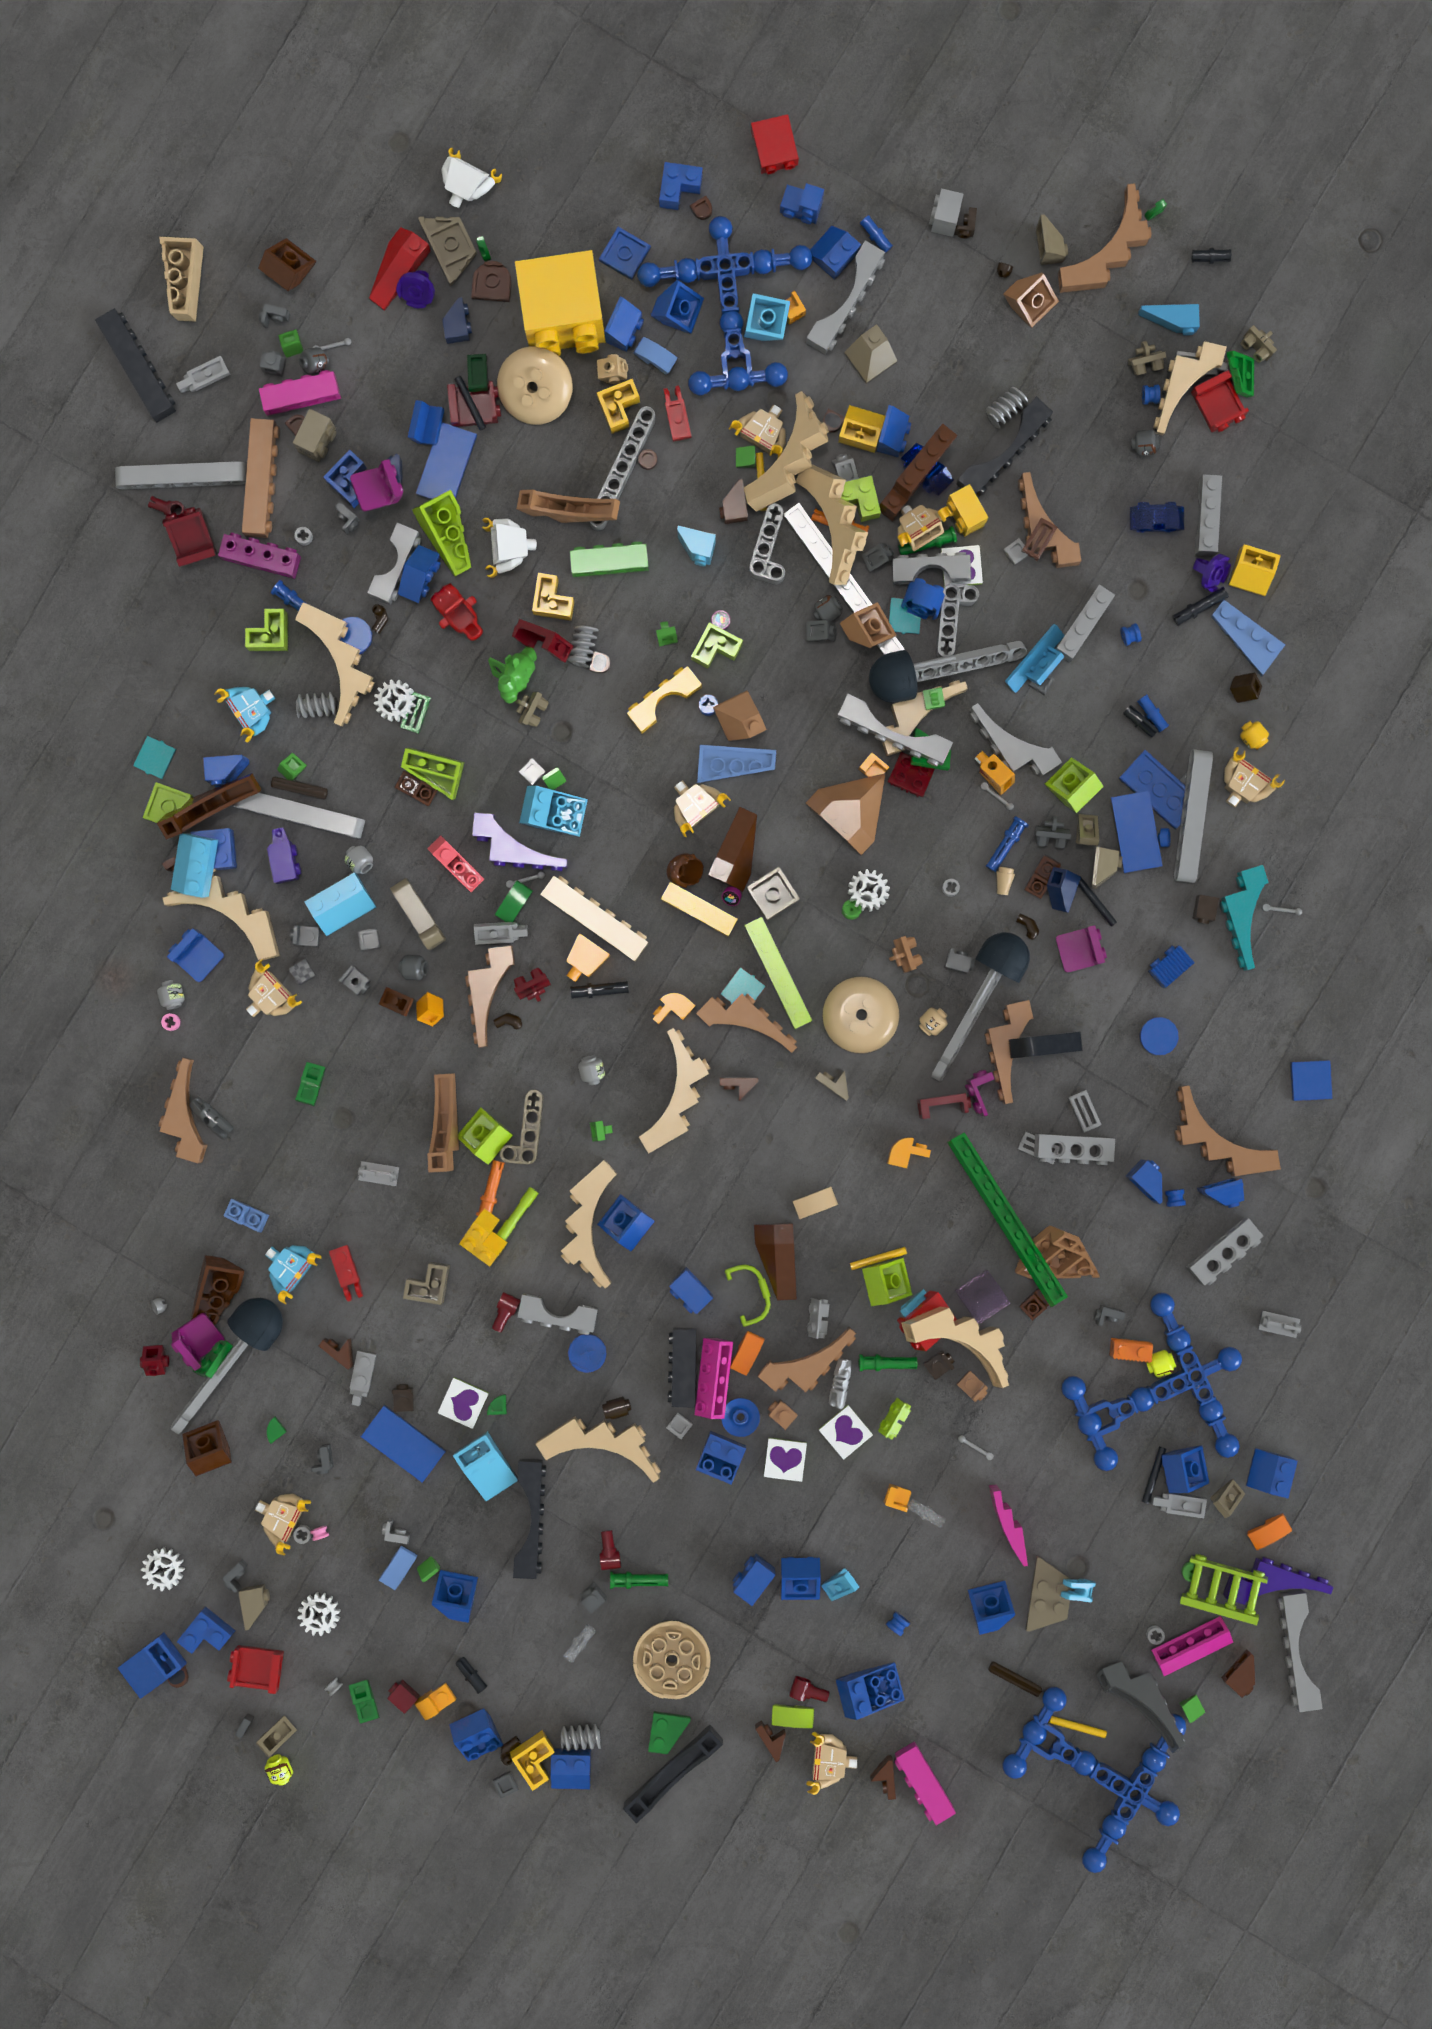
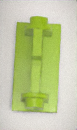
M896 1398L891 1404L885 1419L880 1423L878 1431L891 1440L897 1437L902 1427L898 1420L905 1422L911 1412V1405Z

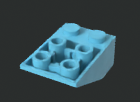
M527 786L519 823L580 837L588 799L540 786Z
M488 1431L456 1451L453 1455L464 1474L485 1501H488L518 1481L517 1476Z

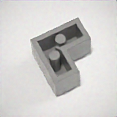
M941 188L940 195L936 194L929 224L932 225L931 232L953 237L963 193Z

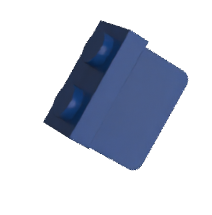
M193 928L192 930L188 929L181 938L183 939L179 944L175 943L168 952L170 954L167 958L177 963L197 982H201L224 958V953L199 930Z

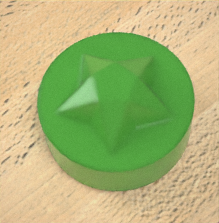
M847 900L842 907L843 916L850 920L858 918L862 911L861 905L855 907L856 901Z
M1187 1562L1182 1567V1576L1188 1582L1192 1580L1195 1563Z

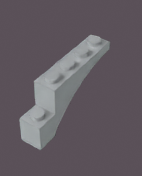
M978 703L971 707V713L969 714L974 723L978 722L982 728L980 729L982 736L985 739L988 738L992 744L990 747L993 753L999 755L1002 762L1012 772L1031 762L1032 765L1030 767L1034 774H1039L1042 777L1062 763L1053 747L1049 749L1017 739L999 727Z

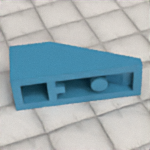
M1199 304L1141 306L1138 311L1139 316L1173 332L1183 333L1186 336L1193 335L1200 327Z

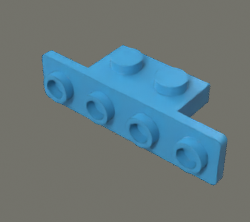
M1053 624L1005 680V683L1013 692L1016 693L1028 679L1041 685L1065 657L1062 652L1054 649L1064 637V634L1057 625Z

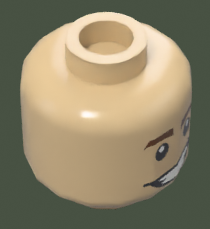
M929 1008L920 1017L919 1021L921 1024L919 1027L928 1036H936L948 1025L946 1020L947 1014L941 1008L938 1010Z

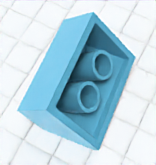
M187 833L179 835L171 890L200 898L209 897L218 845L217 839Z
M352 873L304 901L326 936L376 908L356 873Z

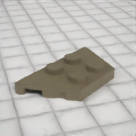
M419 217L418 220L451 286L477 254L460 217Z
M1036 1556L1025 1629L1029 1632L1066 1620L1070 1600L1062 1598L1060 1595L1062 1591L1072 1590V1588L1063 1585V1579L1071 1578L1061 1573L1039 1556Z

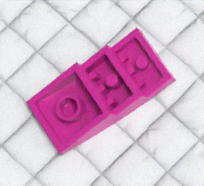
M997 1484L989 1485L999 1524L1023 1566H1028L1022 1526L1018 1520L1013 1521L1012 1509L1007 1502L1003 1503L1001 1490Z

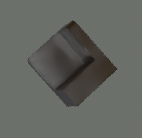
M1255 672L1235 676L1230 687L1237 703L1258 699L1262 689V685Z

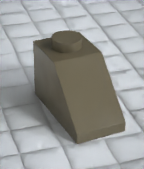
M265 1584L245 1587L239 1591L245 1630H249L270 1600V1593L265 1588Z

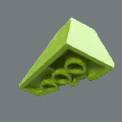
M449 490L412 509L421 528L454 577L471 568L468 548L463 534L464 527L460 518V506L452 491Z

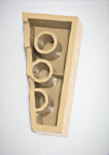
M159 237L160 244L162 245V260L165 266L164 275L167 281L170 314L178 321L196 322L204 247L194 238Z

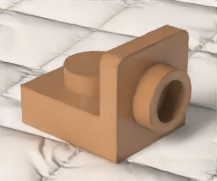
M970 1370L957 1383L974 1402L977 1400L981 1401L987 1394L986 1390L988 1387Z
M781 1399L778 1403L774 1401L768 1408L770 1411L768 1416L785 1430L798 1416Z

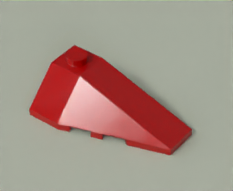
M400 227L388 243L369 299L385 311L397 295L396 287L401 276L408 272H415L431 252L429 244L414 232Z

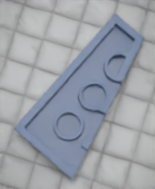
M1225 600L1220 603L1211 616L1225 634L1233 640L1235 646L1243 652L1250 664L1252 663L1258 670L1257 672L1260 676H1263L1285 646L1284 643Z
M700 745L697 783L775 770L776 750Z

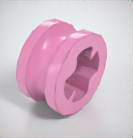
M166 1014L161 1021L163 1028L169 1031L178 1029L180 1018L175 1014ZM171 1017H173V1021L176 1023L175 1025H171L170 1028L168 1027L169 1023H167L166 1021L167 1019H171Z
M327 1526L311 1530L310 1534H313L312 1540L315 1541L329 1536V1533L326 1532Z

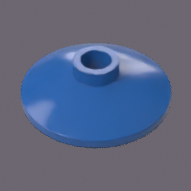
M736 1398L726 1404L725 1417L722 1419V1424L728 1433L736 1437H745L757 1429L760 1422V1413L752 1401L745 1398ZM739 1413L744 1414V1419L739 1420L737 1415Z

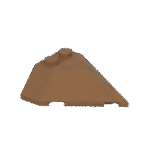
M886 773L818 789L806 802L818 816H821L860 855L875 840Z
M1049 1225L1032 1239L1056 1278H1081V1276L1092 1275V1278H1100L1079 1237ZM1019 1259L1015 1272L1033 1279L1021 1259Z

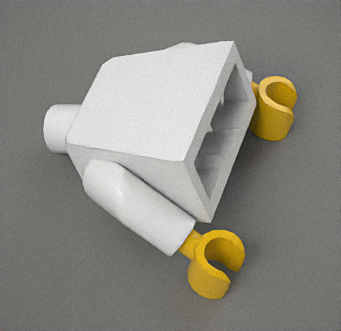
M453 148L449 149V157H447L441 169L445 189L453 193L449 204L459 208L463 198L468 201L477 200L486 194L495 183L501 182L502 174L499 177L494 176L496 169H493L491 176L488 177V173L461 160L460 150H458L457 154L453 155Z
M489 518L483 519L484 523H489L487 527L482 528L486 532L491 531L493 564H497L496 567L486 566V570L493 569V573L487 575L488 577L494 578L497 572L500 574L514 569L527 557L528 550H536V539H527L526 530L520 528L518 524L510 519H494L493 521Z

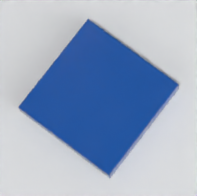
M617 227L601 254L599 261L632 280L649 252L651 245Z
M1330 1061L1290 1062L1292 1101L1332 1099Z

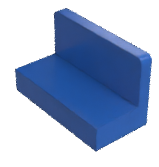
M416 400L408 438L417 444L436 445L444 408L429 406L423 401Z

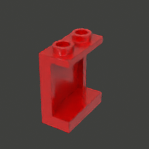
M788 114L751 123L752 138L754 137L761 174H773L780 169L791 170L798 165L799 157Z
M1229 370L1194 387L1191 392L1211 432L1216 430L1221 432L1229 427L1228 424L1234 421L1236 424L1243 421L1249 412L1248 407L1244 408L1230 381L1232 375Z
M928 1291L924 1295L926 1299L905 1318L900 1317L897 1319L900 1324L899 1328L903 1333L902 1322L938 1307L949 1308L939 1292ZM941 1338L927 1339L917 1343L910 1342L915 1350L927 1351Z
M238 1645L230 1655V1662L233 1664L232 1670H229L227 1682H230L229 1688H234L235 1686L268 1690V1693L276 1694L279 1690L284 1651Z

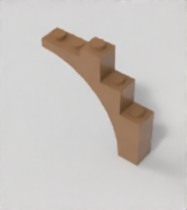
M1127 184L1124 191L1125 206L1119 229L1112 240L1091 258L1076 265L1060 268L1058 272L1060 293L1105 288L1108 281H1110L1109 268L1126 267L1131 259V251L1128 247L1146 246L1148 240L1151 239V227H1148L1147 220L1141 221L1142 213L1141 209H1138L1137 204L1139 202V190H1136L1135 184Z
M1190 1086L1178 1087L1179 1091L1176 1092L1178 1102H1181L1182 1110H1179L1181 1121H1184V1125H1178L1177 1130H1175V1138L1177 1142L1179 1141L1180 1145L1202 1142L1203 1146L1200 1147L1202 1157H1205V1160L1208 1161L1228 1158L1229 1161H1226V1167L1231 1176L1281 1169L1278 1150L1247 1149L1224 1139L1200 1115L1193 1101Z

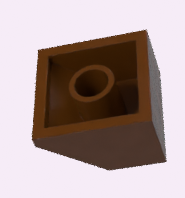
M286 238L265 250L258 269L277 282L282 288L290 291L302 282L315 265L316 260Z
M219 1420L183 1434L186 1464L195 1476L232 1462L230 1447Z

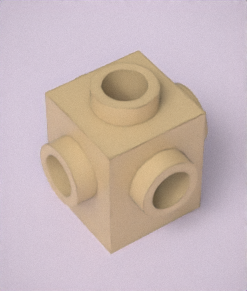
M611 354L607 358L597 360L598 379L610 384H618L621 380L627 379L628 364L626 360L617 354Z

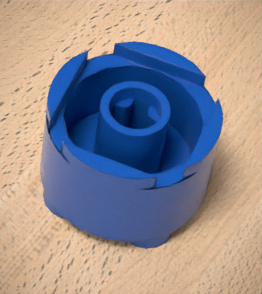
M916 578L914 582L909 583L901 607L908 608V613L922 619L933 616L932 620H935L938 617L945 597L943 593L944 588L939 585L932 586L926 584L925 580Z

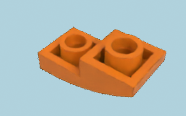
M747 1331L739 1344L737 1353L731 1361L730 1369L747 1376L760 1352L764 1338Z
M1282 1513L1267 1519L1264 1525L1249 1530L1247 1535L1255 1549L1259 1550L1283 1538L1292 1531V1528Z

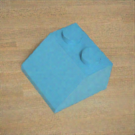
M753 293L744 337L760 341L783 340L790 301Z
M678 526V539L690 559L699 566L710 565L716 544V535Z

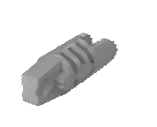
M839 1358L837 1361L828 1402L829 1406L840 1410L845 1406L852 1362L843 1358Z

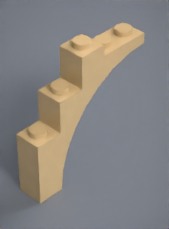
M802 391L795 394L797 404L796 421L787 446L775 463L763 475L744 487L747 503L756 512L795 493L794 484L796 480L794 476L812 467L810 460L812 454L810 451L829 442L827 437L829 431L826 424L819 421L812 409L814 403L811 397H807Z
M812 465L811 468L798 474L796 483L807 489L817 500L829 525L833 550L829 583L833 585H847L856 551H863L868 532L852 525L857 506L841 499L846 480Z
M303 602L295 620L307 626L320 637L336 663L340 678L341 694L339 709L334 723L343 727L344 723L348 724L352 714L349 712L352 706L356 707L359 701L358 693L360 692L364 695L367 692L370 693L375 682L372 681L373 677L353 668L354 665H358L361 659L360 650L340 641L341 637L344 638L347 634V623Z
M212 875L209 897L200 898L176 891L169 892L167 897H163V902L166 906L181 904L202 905L225 914L244 931L253 945L258 960H267L280 956L269 912L263 911L260 908L252 910V914H249L245 895L238 893V891L227 893V897H225L220 877Z
M674 1028L667 1031L673 1044L677 1060L675 1090L670 1104L662 1117L651 1129L639 1136L648 1154L688 1131L687 1126L690 1124L685 1115L681 1117L679 1113L698 1103L697 1098L700 1097L696 1088L693 1087L691 1089L689 1085L708 1075L707 1070L711 1069L705 1059L702 1061L700 1057L694 1061L691 1059L694 1054L689 1046L684 1047L682 1043L684 1040L680 1030L675 1031Z
M605 1159L570 1190L572 1193L570 1198L576 1204L580 1203L582 1206L565 1220L567 1223L566 1228L572 1234L576 1233L577 1236L561 1250L563 1253L561 1257L566 1263H572L573 1265L580 1260L582 1262L580 1264L581 1268L586 1273L590 1271L594 1276L593 1281L597 1286L607 1288L611 1284V1280L603 1271L596 1257L592 1235L594 1211L598 1200L608 1183L617 1175Z
M947 1307L935 1308L901 1323L908 1342L917 1343L927 1339L947 1338L960 1343L981 1361L988 1372L993 1386L1000 1388L1009 1386L1008 1374L1002 1363L1003 1357L998 1350L1004 1347V1337L999 1328L987 1327L978 1331L979 1325L975 1318L963 1317L953 1321L954 1315L950 1308Z
M575 1416L536 1442V1446L545 1460L572 1449H605L618 1453L634 1462L646 1473L653 1483L660 1479V1468L648 1458L650 1453L645 1446L641 1447V1444L645 1442L644 1436H646V1433L641 1426L637 1427L635 1423L617 1435L614 1434L616 1429L611 1422L607 1423L606 1420L585 1432L586 1426L581 1418L577 1419Z

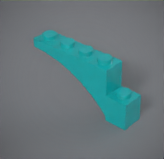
M1263 865L1238 872L1236 881L1238 887L1242 888V891L1222 897V902H1220L1221 910L1223 913H1226L1228 919L1226 920L1227 929L1233 935L1231 939L1233 948L1237 949L1239 957H1237L1240 968L1243 967L1244 971L1255 968L1251 950V924L1259 895L1264 885L1269 883Z

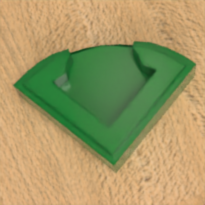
M1164 199L1158 201L1154 208L1145 213L1144 216L1147 221L1164 211L1167 206Z
M483 236L476 238L483 260L485 262L490 261L491 257Z
M506 1394L496 1397L490 1403L487 1415L507 1414Z
M276 1416L269 1422L267 1427V1438L270 1444L287 1432Z

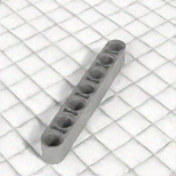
M645 406L639 410L597 499L619 500L638 460V456L655 424V412L651 407ZM650 414L652 418L649 421H644L642 416ZM636 431L644 433L641 438L634 437ZM628 448H633L636 451L633 455L625 453ZM620 465H625L627 470L621 473L617 468ZM612 482H617L619 487L613 490L609 488V485ZM609 520L602 521L600 524H595L593 521L589 522L592 529L600 531L606 527Z
M213 462L119 466L115 468L116 488L147 489L246 484L247 463Z
M1192 749L1190 752L1174 869L1175 881L1195 883L1197 879L1213 761L1212 751Z
M257 793L233 804V807L357 839H361L365 820L262 793Z

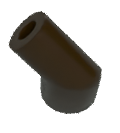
M375 604L372 607V612L377 621L371 629L380 634L388 621L386 609L382 605Z
M1019 914L1016 922L1026 926L1028 931L1026 934L1027 938L1035 939L1039 935V929L1035 920Z
M506 1013L493 1020L497 1028L505 1024L513 1026L516 1030L522 1027L521 1018L511 1013Z
M514 1736L501 1747L500 1759L506 1766L511 1765L513 1762L510 1752L521 1744L517 1736Z

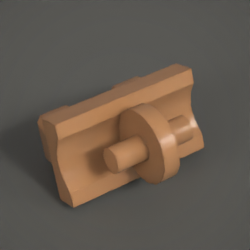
M904 936L893 940L895 948L892 949L894 956L890 957L889 960H896L897 966H902L904 973L917 969L916 967L923 963L919 954L912 956L910 949L917 947L914 937L906 938Z

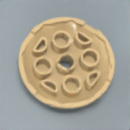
M536 346L524 347L509 355L503 362L497 378L499 398L505 409L517 420L532 425L546 424L558 418L568 407L573 392L570 371L561 357L554 352ZM530 382L537 384V391L529 388Z
M854 977L839 983L829 993L823 1007V1023L827 1034L836 1045L853 1053H868L883 1047L895 1034L899 1022V1008L892 992L881 982L868 977ZM862 1009L866 1012L867 1015L864 1020L857 1019L856 1012Z
M665 1621L650 1627L639 1638L634 1650L633 1667L638 1681L649 1693L662 1699H681L697 1691L706 1680L710 1669V1651L705 1639L695 1628L679 1621ZM668 1655H674L677 1657V1661L670 1663L666 1658Z

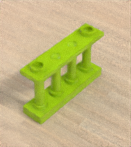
M1200 1554L1191 1555L1190 1562L1195 1563L1189 1592L1186 1594L1182 1593L1180 1604L1257 1625L1259 1614H1256L1254 1609L1261 1582L1266 1584L1268 1582V1577L1265 1576V1573L1258 1570L1249 1572L1213 1562ZM1203 1566L1215 1569L1209 1595L1206 1599L1199 1598L1197 1594ZM1222 1571L1234 1574L1228 1601L1225 1602V1605L1217 1603L1216 1600ZM1241 1577L1253 1580L1247 1608H1244V1610L1236 1608L1237 1606L1235 1605Z

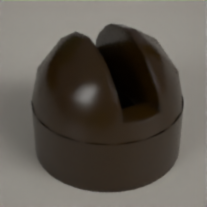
M999 262L997 267L999 277L1003 278L1009 277L1013 270L1012 265Z

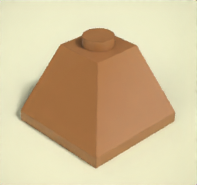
M1044 273L1017 280L1004 293L1010 307L1030 327H1033L1059 302Z
M878 602L851 614L840 623L849 640L868 648H872L897 636Z
M748 691L740 693L713 707L728 741L751 738L767 730Z

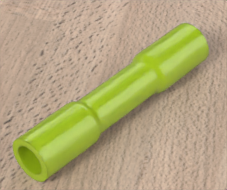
M528 1188L513 1213L497 1232V1235L502 1239L506 1240L516 1223L539 1194L535 1189Z

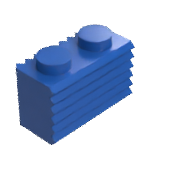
M1172 945L1164 952L1165 957L1161 960L1157 958L1150 964L1151 969L1148 972L1162 988L1170 985L1195 963L1180 945L1176 947Z

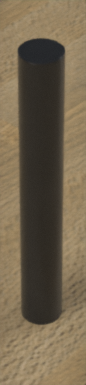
M456 377L454 380L479 430H484L486 425L462 377Z
M1081 877L1078 886L1112 927L1117 921Z
M1159 1446L1142 1502L1146 1504L1150 1503L1162 1465V1455L1166 1453V1448Z

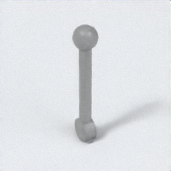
M345 338L344 341L320 347L315 345L313 348L318 347L325 350L341 345H350L351 339Z
M986 782L981 784L982 790H987L989 793H991L994 797H996L999 801L1006 805V808L1008 810H1012L1014 808V805L1012 803H1008L997 793H995L992 789H990L989 785Z
M540 871L537 875L526 877L518 881L523 883L537 878L543 879L545 877V873ZM509 880L506 882V886L512 888L516 881Z
M1269 904L1262 906V910L1265 912L1273 910L1295 913L1298 916L1302 914L1301 908L1288 909L1272 907Z
M963 1435L958 1437L960 1443L964 1442L985 1455L988 1460L993 1459L994 1455L991 1452H986L966 1440Z

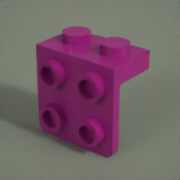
M389 459L382 461L378 468L355 473L350 477L360 508L364 512L398 503L402 497V485L397 482L396 469L394 465H391Z
M1095 925L1056 937L1058 951L1065 972L1068 973L1105 963L1104 959L1107 958L1104 947L1101 948L1099 941L1102 939L1099 929H1096Z
M980 1070L973 1073L974 1077L966 1080L967 1085H965L968 1095L974 1098L975 1102L972 1105L976 1114L978 1113L985 1117L988 1113L977 1086L994 1080L992 1072Z
M201 1313L171 1333L172 1348L176 1353L180 1352L184 1363L188 1367L191 1366L195 1371L201 1367V1357L210 1352L220 1340L225 1341L222 1333L205 1313Z

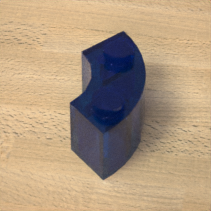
M916 443L900 458L905 464L903 466L904 470L924 446ZM938 461L923 480L922 487L928 493L933 492L939 496L954 481V478L946 466Z
M1140 502L1138 506L1130 507V530L1140 533H1170L1184 530V507L1177 506L1176 502H1166L1165 505H1149V502Z

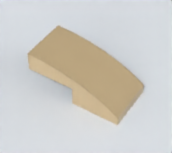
M832 1187L793 1201L799 1219L838 1205Z

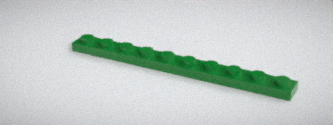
M965 1132L947 1142L1050 1307L1066 1299L1068 1296Z

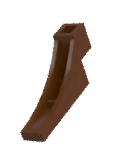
M943 423L899 476L892 490L879 506L881 513L892 522L958 435Z
M253 773L190 798L181 808L165 814L157 822V825L167 840L182 834L211 815L259 793L262 789Z

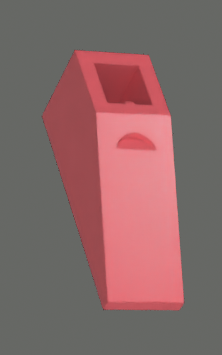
M441 835L427 848L470 892L484 880Z

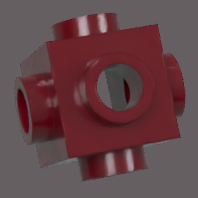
M163 1345L143 1346L140 1367L144 1369L145 1375H165L166 1367H169L170 1361L169 1355L165 1354Z

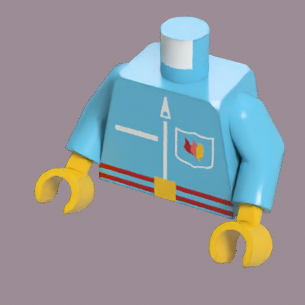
M234 687L226 690L221 688L214 693V695L220 694L222 696L217 700L218 703L223 702L225 698L227 699L226 703L244 728L240 736L248 735L245 742H249L252 736H256L265 730L270 720L269 715L271 714L267 704L275 700L270 690L260 695L254 688Z
M295 1245L285 1247L281 1253L274 1247L267 1251L265 1256L273 1261L268 1269L270 1271L269 1277L273 1288L278 1294V1300L287 1304L285 1302L286 1296L290 1299L293 1298L287 1291L290 1292L296 1287L312 1265H318L315 1263V1258L321 1259V1255L315 1254L305 1246Z

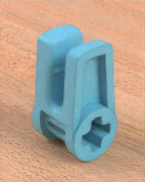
M1063 1579V1585L1075 1590L1062 1591L1060 1597L1067 1600L1093 1602V1597L1091 1596L1096 1582L1088 1579Z

